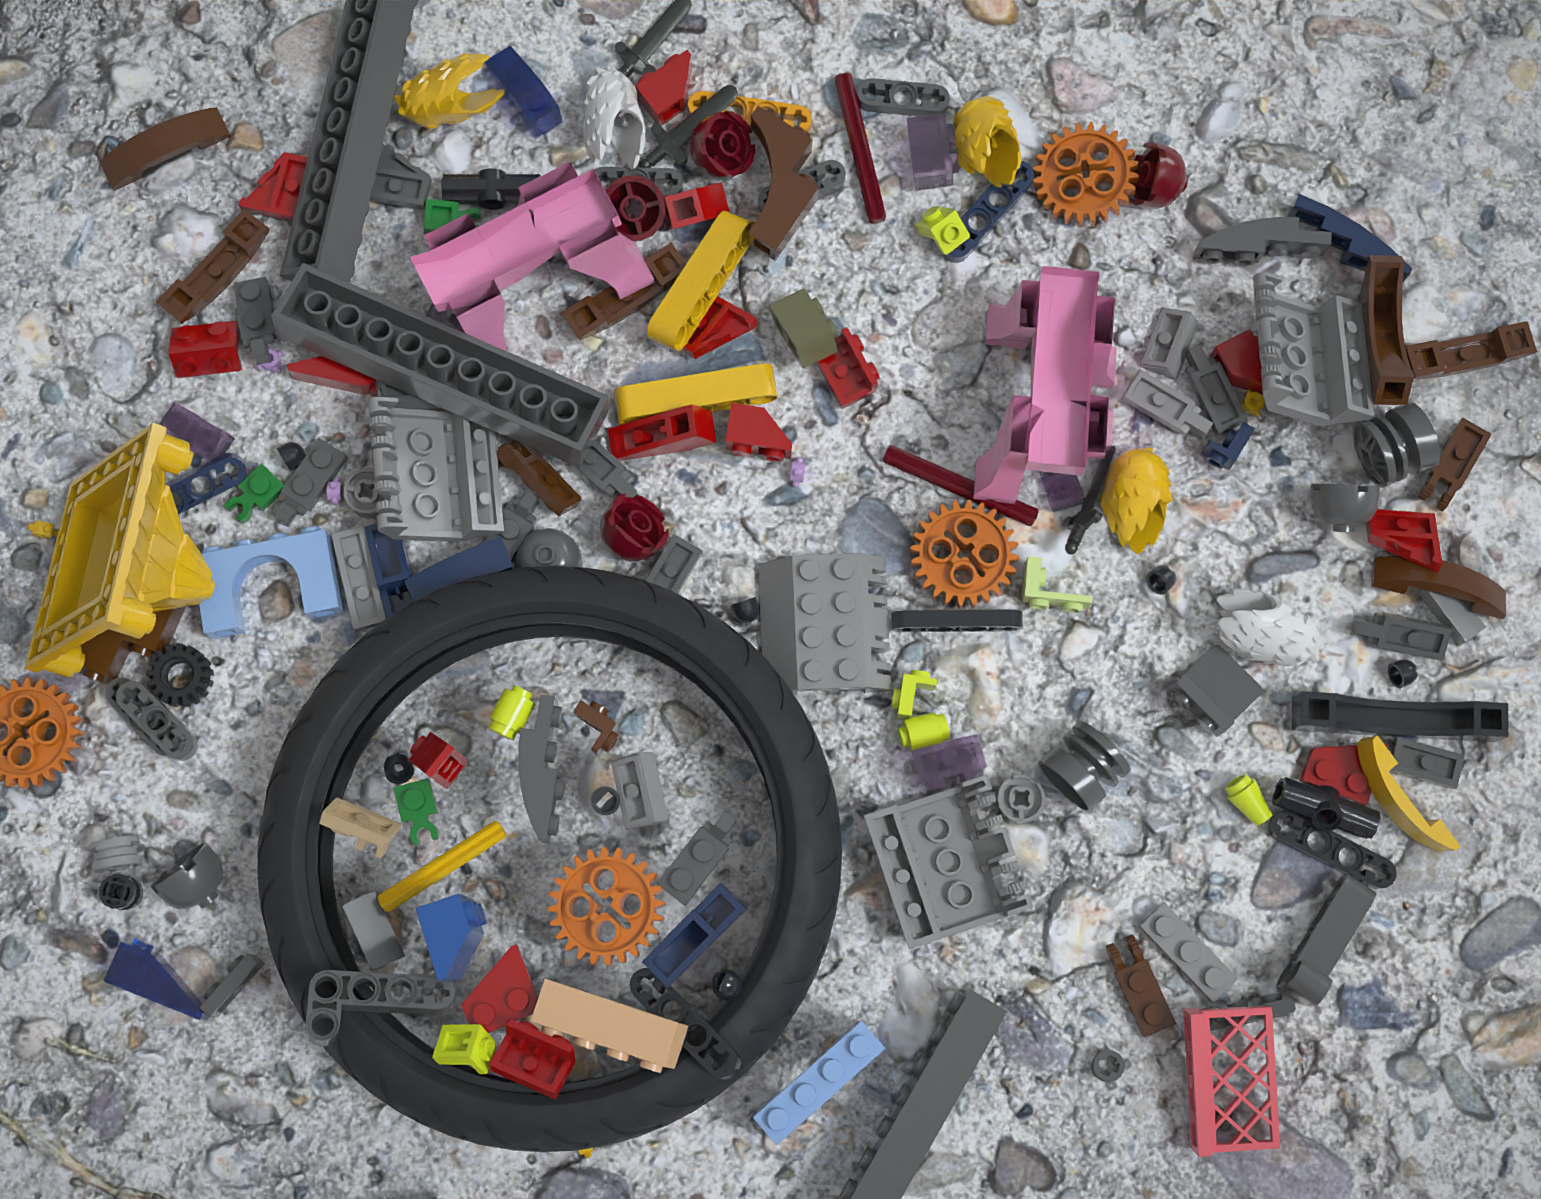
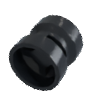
M113 874L102 881L99 887V897L101 902L111 909L131 910L140 904L143 898V888L141 883L131 876Z

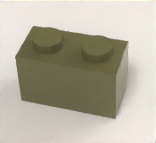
M804 288L769 305L775 327L802 369L838 352L835 342L838 332L833 321L830 318L825 320L823 317L824 311L819 300L816 297L811 299Z

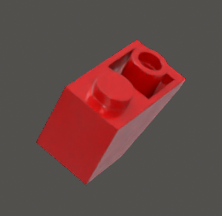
M688 50L680 55L674 54L670 56L661 68L655 72H647L635 85L637 100L654 122L661 126L685 110L692 72L691 54Z
M722 182L664 197L666 206L665 222L668 231L717 218L722 211L730 212Z
M1248 329L1215 346L1209 357H1214L1216 362L1220 361L1231 385L1244 390L1251 389L1252 392L1263 395L1262 365L1259 356L1258 336H1254L1251 329Z
M731 403L725 440L726 450H731L733 455L740 457H750L751 453L764 455L766 460L782 462L784 458L791 459L792 443L764 407Z

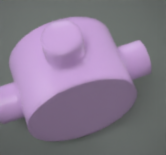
M269 349L271 362L257 365L259 370L264 368L267 371L277 373L280 371L281 357L284 354L281 350L276 352L273 349Z
M797 457L796 462H792L790 481H793L792 486L799 487V482L803 483L806 463H802L803 458Z
M337 477L327 483L328 501H331L332 505H337L338 501H343L344 485L340 478Z

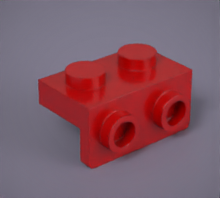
M237 320L171 328L168 355L176 377L185 378L241 371L242 363L238 353L240 329Z
M848 327L841 329V334L835 338L838 352L816 362L841 409L874 394L877 391V380L880 379L873 362L867 363L862 354L864 346L856 333L852 335Z
M508 1019L505 1024L506 1035L489 1063L490 1071L556 1099L576 1063L574 1047L566 1038L556 1034L552 1037L544 1034L530 1022L524 1020L517 1022Z

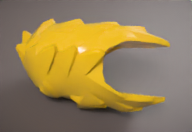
M463 53L450 60L445 59L430 70H423L411 81L407 79L403 83L401 95L395 94L393 98L399 106L398 114L419 126L426 127L427 130L438 128L439 125L444 123L456 125L474 115L487 112L505 94V90H496L494 88L475 93L460 91L457 88L460 82L479 70L483 63L490 58L486 54Z
M982 96L966 102L954 114L953 126L955 127L957 162L967 173L972 175L974 170L983 174L995 187L1001 188L1002 183L1006 185L1013 183L1016 171L1021 165L1020 143L1017 131L1012 125L1013 120L1007 115L1010 111L1003 107L1004 103L994 97Z
M1152 447L1126 450L1113 461L1108 469L1103 484L1104 492L1100 500V506L1107 517L1112 533L1117 534L1119 542L1123 547L1128 544L1137 555L1142 553L1148 544L1150 546L1156 544L1166 520L1167 504L1173 501L1169 487H1172L1168 474H1170L1169 469L1164 461L1153 452Z

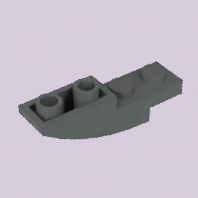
M1273 217L1251 220L1229 226L1201 240L1193 253V259H1203V262L1208 264L1231 261L1239 266H1251L1258 263L1265 252H1268L1271 256H1284L1288 253L1301 254L1303 258L1313 259L1323 256L1330 247L1331 232L1299 230V217Z
M540 694L535 730L520 728L518 769L523 801L531 825L538 839L542 843L550 844L551 835L557 836L560 815L554 813L556 800H563L565 779H560L561 773L558 769L547 767L548 762L554 763L557 742L552 741L554 727H560L563 709L557 706L558 701L555 696Z

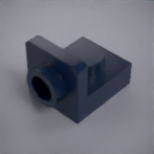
M1243 422L1237 431L1232 428L1230 429L1221 445L1209 440L1201 454L1214 467L1230 470L1255 428Z

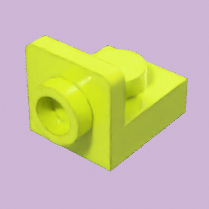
M481 1024L442 1025L432 1058L439 1065H471L479 1074H487L489 1063L496 1052V1041Z

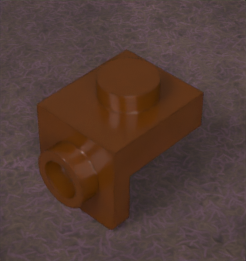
M580 700L573 711L574 715L601 733L591 748L592 752L599 757L603 751L609 753L620 736L616 733L619 728L617 723L607 717L610 711L593 700L588 705Z

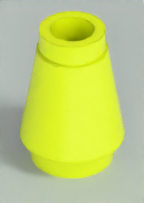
M1244 773L1225 786L1224 790L1228 794L1226 798L1252 821L1255 826L1261 825L1272 816L1255 778H1250L1247 773Z

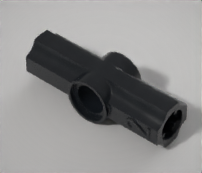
M493 168L482 169L478 174H443L441 181L442 200L459 202V204H477L479 207L487 210L503 209L506 207V204H518L520 197L518 187L541 175L506 174L503 170Z
M1287 777L1280 778L1275 785L1272 805L1310 818L1314 827L1319 830L1332 831L1340 829L1365 839H1372L1377 832L1378 824L1381 820L1380 812L1341 798L1340 792L1332 786L1323 785L1314 788Z

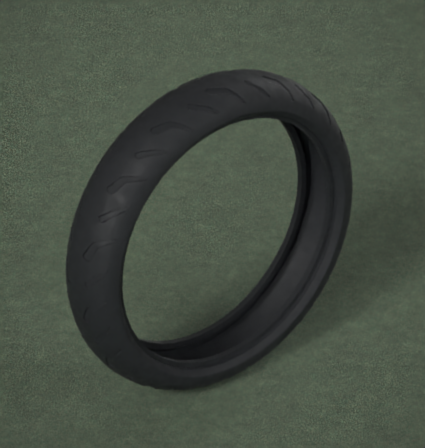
M523 567L502 572L496 571L465 579L438 589L410 603L398 613L386 618L370 630L339 658L320 680L309 700L299 711L275 761L266 790L263 815L260 819L257 873L260 907L267 933V941L287 993L306 1024L309 985L315 974L324 970L361 972L345 938L337 909L333 880L335 832L329 827L319 824L322 812L336 797L343 800L354 768L370 739L390 713L429 678L455 662L480 651L510 642L552 637L592 639L637 651L674 669L697 685L720 707L735 725L749 747L765 783L772 807L777 852L775 886L768 916L757 946L740 975L742 990L735 999L729 1001L722 1000L705 1018L740 1055L741 1065L735 1076L725 1080L714 1077L682 1046L675 1069L663 1067L661 1073L643 1068L639 1063L626 1070L603 1077L565 1082L556 1099H553L505 1077L488 1073L479 1074L474 1068L466 1065H439L432 1058L435 1049L411 1033L391 1013L341 1010L338 1037L333 1043L323 1046V1048L346 1073L368 1092L397 1112L426 1127L475 1144L513 1151H577L637 1138L683 1118L724 1092L769 1050L803 1002L818 972L829 942L841 884V826L830 770L818 737L802 706L787 683L747 639L697 603L669 589L642 579L586 567ZM322 982L315 988L317 995L321 998H330L337 991L331 982ZM363 983L355 986L353 994L359 1000H368L374 995V991L368 984ZM318 1019L312 1024V1030L317 1035L325 1036L331 1033L333 1024L328 1019ZM696 1026L688 1034V1040L692 1046L702 1045L707 1037L703 1026ZM717 1039L715 1040L713 1046L719 1043ZM712 1046L707 1052L718 1061V1065L715 1067L716 1070L719 1068L729 1069L730 1064L727 1060L730 1054L728 1053L724 1056L718 1053ZM707 1052L703 1053L701 1056L705 1058Z

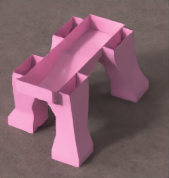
M571 162L518 187L520 191L518 207L479 227H476L467 213L424 235L431 251L410 257L438 312L452 309L461 324L458 328L459 331L507 351L503 333L505 301L500 291L517 283L559 252L564 256L570 269L604 280L613 286L620 300L655 282L637 244L617 231L616 227L622 225L619 215L594 169L578 176Z
M1043 266L1040 271L1039 281L1022 280L1006 305L989 304L986 345H1004L1008 348L1025 350L1027 344L1032 341L1030 396L1014 395L1012 397L994 446L984 455L977 458L973 499H991L995 502L1015 504L1025 470L1082 476L1086 469L1087 458L1105 459L1106 450H1109L1111 447L1113 409L1108 408L1109 397L1091 395V386L1113 388L1115 384L1117 348L1112 346L1115 298L1097 295L1100 272Z

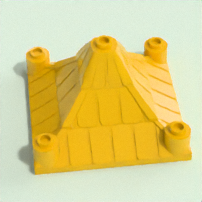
M154 422L70 483L24 669L36 673L45 670L69 678L74 672L79 673L84 665L85 654L82 653L80 645L109 629L140 639L144 634H149L153 630L156 622V612L200 604L205 599L208 600L211 597L215 588V581L212 580L213 574L199 549L188 534L184 533L170 486L166 485V472L177 475L182 470L186 471L192 462L193 451L190 450V444L187 441L168 435L166 427Z

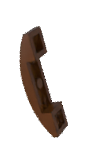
M217 107L198 110L164 121L133 136L113 149L99 162L113 191H116L143 178L141 172L198 145L204 150L231 137Z
M243 209L222 231L224 238L183 282L177 279L156 301V304L181 324L197 315L213 302L246 267L268 235L269 227Z
M672 243L644 259L654 278V283L621 300L613 286H610L593 298L588 295L561 312L579 341L622 321L649 304L674 284L686 263Z
M1528 321L1500 326L1492 332L1439 343H1437V340L1405 347L1414 379L1438 378L1471 372L1510 362L1537 352Z
M1400 556L1378 557L1373 561L1372 587L1405 594L1408 587L1411 586L1470 601L1471 612L1503 620L1506 616V590L1492 579L1470 568L1442 560L1443 564L1439 572H1436Z

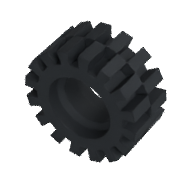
M176 643L175 647L171 644L165 646L166 650L164 652L158 650L155 653L158 656L156 660L150 659L148 663L152 666L151 670H146V676L150 677V681H147L148 687L153 689L152 693L161 701L174 707L182 706L185 708L190 707V703L198 704L201 702L199 698L201 696L206 697L209 694L206 690L208 686L212 687L214 682L210 680L211 676H214V670L210 668L212 664L209 659L194 647L185 646L181 643ZM179 663L188 664L193 673L190 683L183 688L172 687L168 680L171 668Z

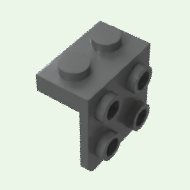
M1213 645L1169 688L1173 693L1175 701L1184 709H1189L1198 718L1197 722L1206 732L1214 734L1216 737L1225 733L1235 723L1234 720L1262 694V687L1220 645Z

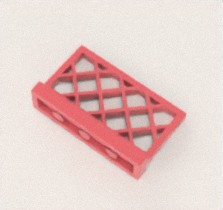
M1266 1005L1216 1009L1183 1008L1191 1149L1198 1157L1213 1156V1153L1280 1149L1272 1007ZM1263 1015L1264 1028L1255 1038L1241 1028L1250 1016ZM1241 1016L1236 1022L1230 1018ZM1224 1017L1233 1026L1218 1041L1210 1033L1209 1018ZM1239 1030L1251 1043L1236 1057L1224 1045ZM1211 1039L1216 1043V1045L1212 1049ZM1263 1039L1265 1040V1048L1259 1044ZM1258 1047L1265 1053L1266 1063L1255 1074L1243 1061ZM1223 1049L1235 1061L1220 1076L1212 1069V1059ZM1241 1065L1253 1078L1239 1093L1227 1082V1079ZM1265 1074L1267 1075V1083L1262 1080ZM1213 1075L1218 1078V1080L1214 1083V1085H1213ZM1260 1082L1267 1088L1268 1098L1257 1109L1245 1097ZM1223 1084L1237 1095L1224 1111L1214 1104V1094ZM1241 1101H1244L1255 1113L1241 1128L1229 1115ZM1267 1109L1269 1110V1119L1264 1115ZM1215 1110L1220 1114V1115L1217 1117L1216 1120H1215ZM1260 1117L1269 1124L1270 1139L1255 1140L1247 1133ZM1226 1119L1238 1132L1229 1142L1217 1143L1216 1130ZM1245 1136V1137H1246L1247 1139H1249L1250 1141H1240V1140Z

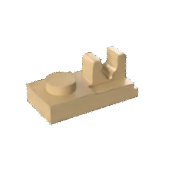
M337 797L322 812L319 823L329 827L337 834L358 837L356 848L361 852L368 845V842L375 844L377 847L376 858H381L387 852L391 839L398 833L402 823Z

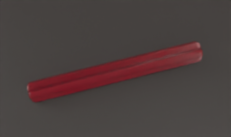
M849 72L836 75L835 85L868 220L871 224L881 223L886 219V212L852 74Z
M890 445L884 454V463L977 504L982 502L984 507L991 510L996 509V512L1025 525L1032 526L1038 516L1039 510L1017 499L1015 504L995 502L991 499H973L975 481L896 446Z

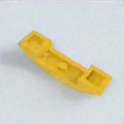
M1372 736L1359 740L1357 748L1363 773L1368 779V785L1376 800L1392 821L1414 840L1435 851H1456L1460 848V844L1441 819L1425 820L1389 773L1398 762L1380 738Z

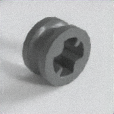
M1104 1050L1095 1055L1091 1067L1097 1079L1103 1082H1112L1122 1076L1125 1064L1119 1053L1113 1050ZM1111 1056L1115 1059L1113 1064H1117V1071L1109 1072L1105 1076L1101 1073L1103 1068H1099V1061L1107 1060Z

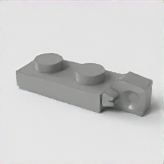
M1140 369L1121 400L1183 435H1187L1189 431L1204 439L1213 425V422L1199 415L1201 409L1195 405L1196 401Z

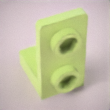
M1027 557L1024 563L1021 602L1029 603V607L1033 609H1049V605L1062 606V610L1069 613H1081L1083 609L1089 608L1092 604V596L1039 591V588L1045 587L1046 568H1041L1042 558Z

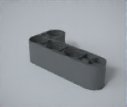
M1347 873L1343 874L1281 973L1276 986L1306 1006H1317L1328 993L1333 982L1329 975L1375 900L1376 892Z
M337 970L320 971L313 976L309 985L306 1036L316 1046H328L333 1043L339 1033L341 1010L440 1015L451 1007L455 996V988L451 981H438L436 976ZM322 982H331L337 991L330 998H321L317 995L315 988ZM363 983L368 984L372 987L374 995L368 1000H359L353 994L355 986ZM400 985L405 986L410 991L411 997L405 1002H397L390 995L392 988ZM418 986H422L421 994L423 995L420 1003H415ZM434 988L441 989V995L447 997H443L441 1003L437 1004L434 1003L433 996L424 995H430L433 993ZM324 1018L331 1021L333 1024L331 1033L325 1036L314 1033L312 1024L318 1019Z

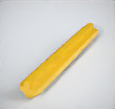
M498 821L491 822L379 894L377 897L379 904L384 911L391 912L506 837L504 828Z

